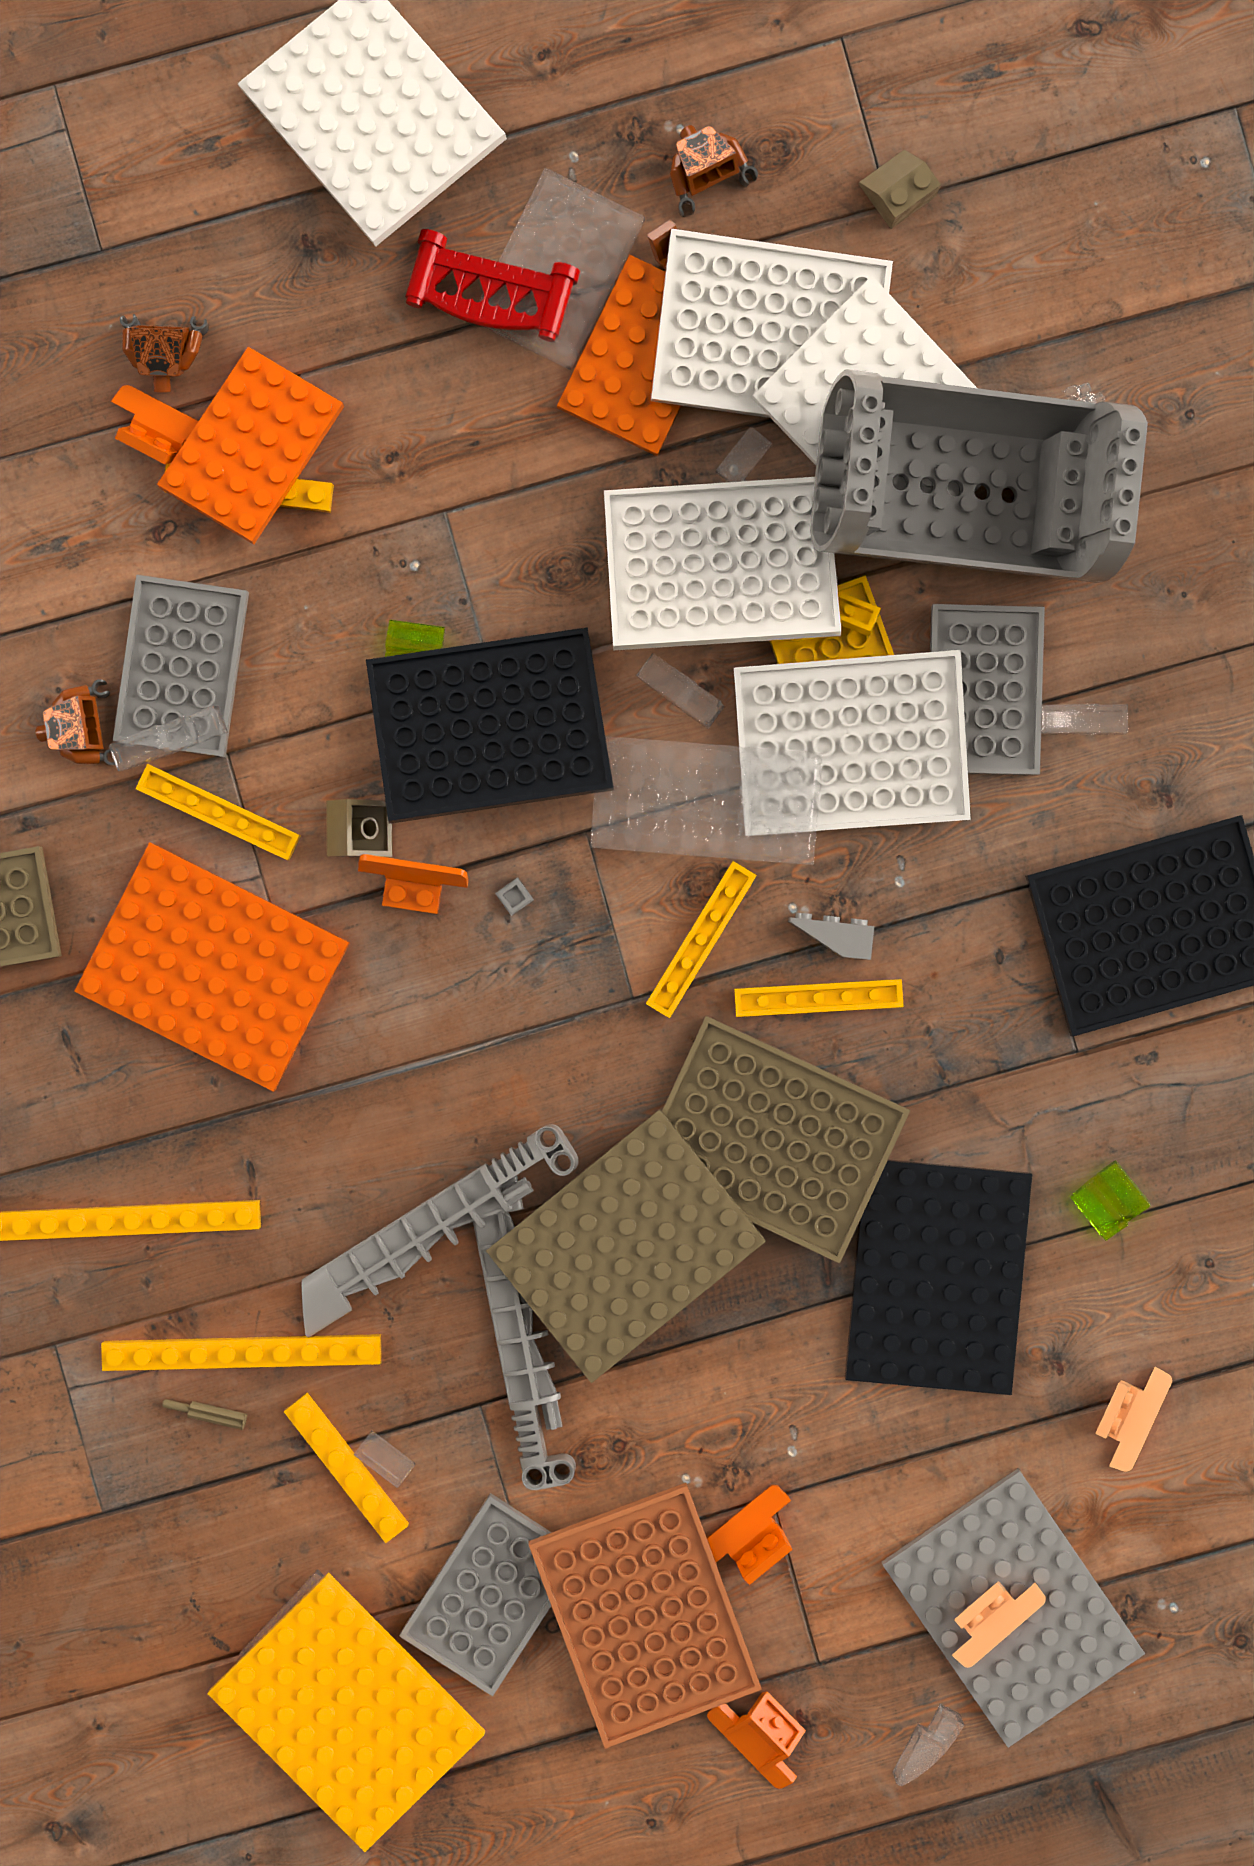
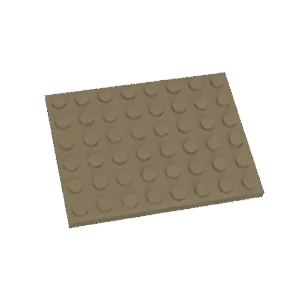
M708 1016L705 1017L662 1110L663 1114L752 1223L837 1263L841 1262L911 1111Z
M659 1109L488 1248L486 1252L588 1380L593 1383L763 1245L766 1240Z

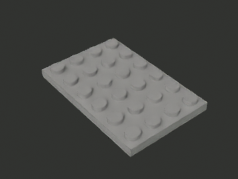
M136 575L113 741L226 758L249 597L248 591Z
M931 605L930 652L961 650L968 774L1040 775L1045 607Z
M490 1493L401 1630L399 1637L493 1696L551 1607L529 1548V1541L552 1532Z

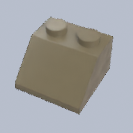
M906 150L897 154L859 182V186L890 229L934 199L941 186L925 161Z
M358 799L326 801L327 857H360L363 854L392 857V824L388 822L385 801Z

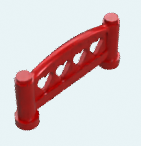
M421 229L417 241L420 247L405 295L407 298L406 304L414 308H422L423 304L428 302L451 316L475 325L501 330H538L539 338L549 342L555 341L561 329L572 287L577 284L580 276L578 268L567 263L555 262L553 263L550 275L445 249L447 237L430 229ZM453 271L458 287L457 293L451 296L446 291L442 293L437 292V284ZM479 278L484 292V299L481 302H475L472 298H462L463 291ZM506 284L511 300L510 307L502 309L499 304L496 306L489 305V299ZM533 291L538 307L537 313L530 316L525 311L522 313L516 312V305Z

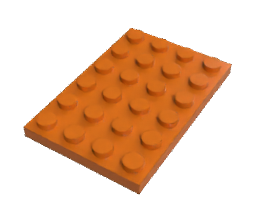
M629 255L557 404V408L658 456L682 406L651 401L666 272Z
M247 347L157 485L163 491L254 545L343 410L344 405L326 392Z

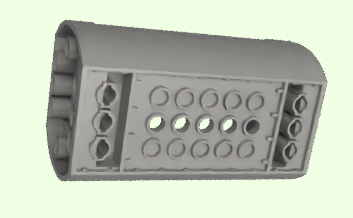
M846 369L833 382L821 415L810 525L812 543L819 552L1095 583L1107 581L1122 568L1135 544L1148 422L1143 412L1134 405L1112 402L1091 403L883 377L878 373ZM895 475H900L905 479L906 486L904 490H897L893 486L892 481ZM923 478L929 479L933 484V490L929 494L924 493L920 488V482ZM949 482H956L959 485L960 493L957 497H953L948 493L947 486ZM977 485H982L987 490V496L984 500H980L975 496L974 490ZM1004 488L1012 490L1014 494L1012 503H1007L1002 499L1001 493Z

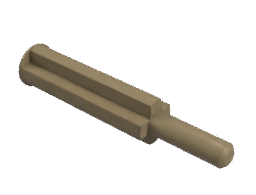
M165 1399L162 1403L164 1408L188 1413V1418L243 1430L247 1421V1414L199 1402L192 1401L189 1405Z

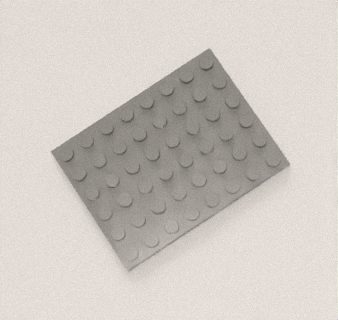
M1018 1468L881 1561L892 1580L1008 1748L1145 1655L1143 1649ZM998 1581L1014 1599H1017L1036 1582L1046 1597L1043 1606L972 1667H964L952 1656L955 1651L972 1638L964 1627L961 1629L954 1620L958 1615Z

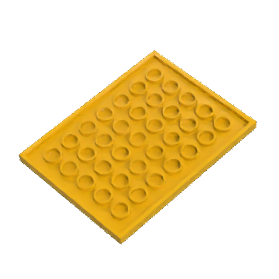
M329 1572L207 1693L364 1852L485 1734V1730Z

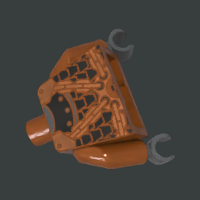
M689 125L681 130L680 137L682 140L676 143L677 154L672 158L670 176L675 194L680 197L678 210L682 217H684L682 206L686 203L692 206L693 214L695 212V203L691 198H688V192L693 196L739 173V168L741 170L739 182L742 186L747 187L749 185L745 173H749L752 179L756 181L758 177L757 169L747 165L748 159L737 139L724 133H718L710 126L696 131L694 126Z
M133 314V321L128 324L124 315L120 317V323L125 328L122 333V350L132 366L138 369L139 375H153L154 392H171L170 376H180L190 368L199 353L203 335L209 329L206 319H204L202 326L197 327L195 326L197 322L196 316L191 317L190 325L192 331L189 332V327L141 325L135 314Z
M98 679L94 681L92 687L83 685L63 690L53 701L52 707L44 710V725L37 726L35 730L37 739L40 742L47 741L50 750H59L62 757L76 764H99L100 761H105L108 765L113 766L119 764L120 762H110L108 760V754L110 752H119L117 749H108L105 753L99 752V750L104 749L96 699L90 696L95 694L98 698H107L110 695L109 691L97 692V688L101 685H106L107 682Z

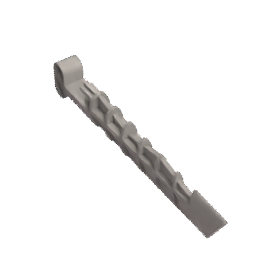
M549 1124L540 1128L527 1137L525 1144L521 1141L518 1142L517 1149L509 1148V1154L501 1153V1159L499 1160L493 1158L490 1166L485 1163L303 1278L302 1305L306 1337L314 1335L352 1311V1307L346 1298L347 1295L369 1288L376 1296L379 1294L376 1285L398 1277L403 1279L405 1273L422 1256L427 1262H430L432 1257L428 1250L444 1234L454 1245H457L459 1242L453 1230L454 1228L473 1221L480 1228H484L485 1222L483 1218L502 1211H511L512 1204L534 1190L526 1177L504 1190L501 1185L544 1158L551 1170L559 1176H565L577 1168L579 1158L560 1127ZM545 1131H551L555 1134L556 1141L554 1145H548L544 1142L543 1134ZM559 1155H566L570 1158L571 1166L569 1169H563L559 1166Z
M517 1175L501 1185L503 1190L518 1181ZM522 1199L512 1204V1210L509 1212L524 1209ZM502 1211L483 1218L485 1222L484 1228H480L475 1221H473L509 1408L514 1410L515 1414L511 1418L517 1424L513 1428L519 1434L515 1438L521 1444L517 1449L523 1454L519 1458L522 1469V1482L530 1490H541L568 1484L573 1479L576 1463L574 1458L566 1453L547 1456L538 1405H542L546 1430L562 1427L558 1406L561 1394L556 1391L547 1370L555 1367L554 1362L543 1361L534 1340L549 1335L548 1330L533 1332L532 1308L486 1252L488 1248L515 1227L509 1212ZM566 1464L570 1472L565 1475L559 1474L555 1466ZM538 1469L543 1477L539 1480H534L529 1476L528 1471Z

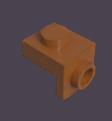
M671 220L647 235L655 260L665 270L671 229H677Z

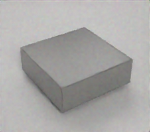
M518 877L495 893L511 916L534 901Z

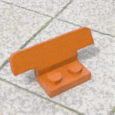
M130 385L122 386L111 401L135 414L130 426L118 429L115 439L163 464H169L173 461L198 423L197 420Z
M368 854L361 855L358 862V871L385 875L386 881L382 906L438 914L442 884L468 887L467 872L459 868Z
M770 1485L707 1537L715 1562H718L728 1553L736 1562L743 1579L749 1585L793 1550L784 1531L772 1518L773 1515L791 1501L789 1496L778 1485Z
M767 1691L762 1692L748 1714L741 1717L726 1703L709 1709L707 1714L709 1721L775 1788L782 1789L795 1781L797 1776L787 1767L783 1760L791 1755L806 1730Z

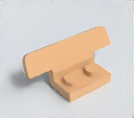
M1156 1366L1144 1390L1122 1380L1117 1385L1095 1433L1105 1439L1109 1436L1120 1441L1109 1467L1127 1472L1133 1468L1172 1383L1171 1376Z
M998 1581L958 1615L954 1620L961 1629L964 1627L972 1638L955 1651L952 1656L964 1667H972L1043 1606L1046 1597L1036 1582L1017 1599H1014Z

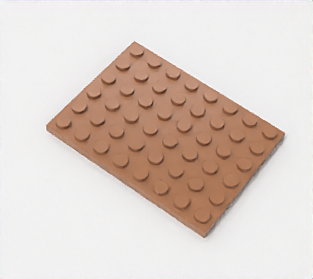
M687 1483L529 1541V1548L605 1749L762 1690Z

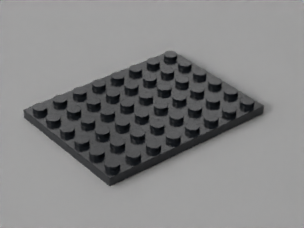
M588 627L366 659L389 824L614 790Z
M1243 815L1025 876L1069 1034L1072 1037L1254 986V855Z
M897 1160L887 1161L859 1221L845 1380L1012 1395L1032 1173Z

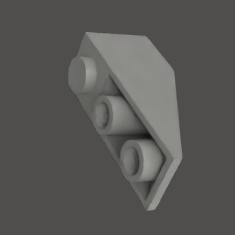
M797 912L795 918L788 917L789 923L837 955L871 960L874 926H867L868 920L851 918V924L840 923V917L823 915V921L812 920V914Z

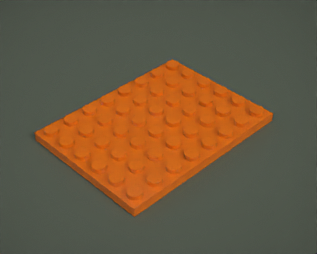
M149 842L74 992L274 1092L350 942Z

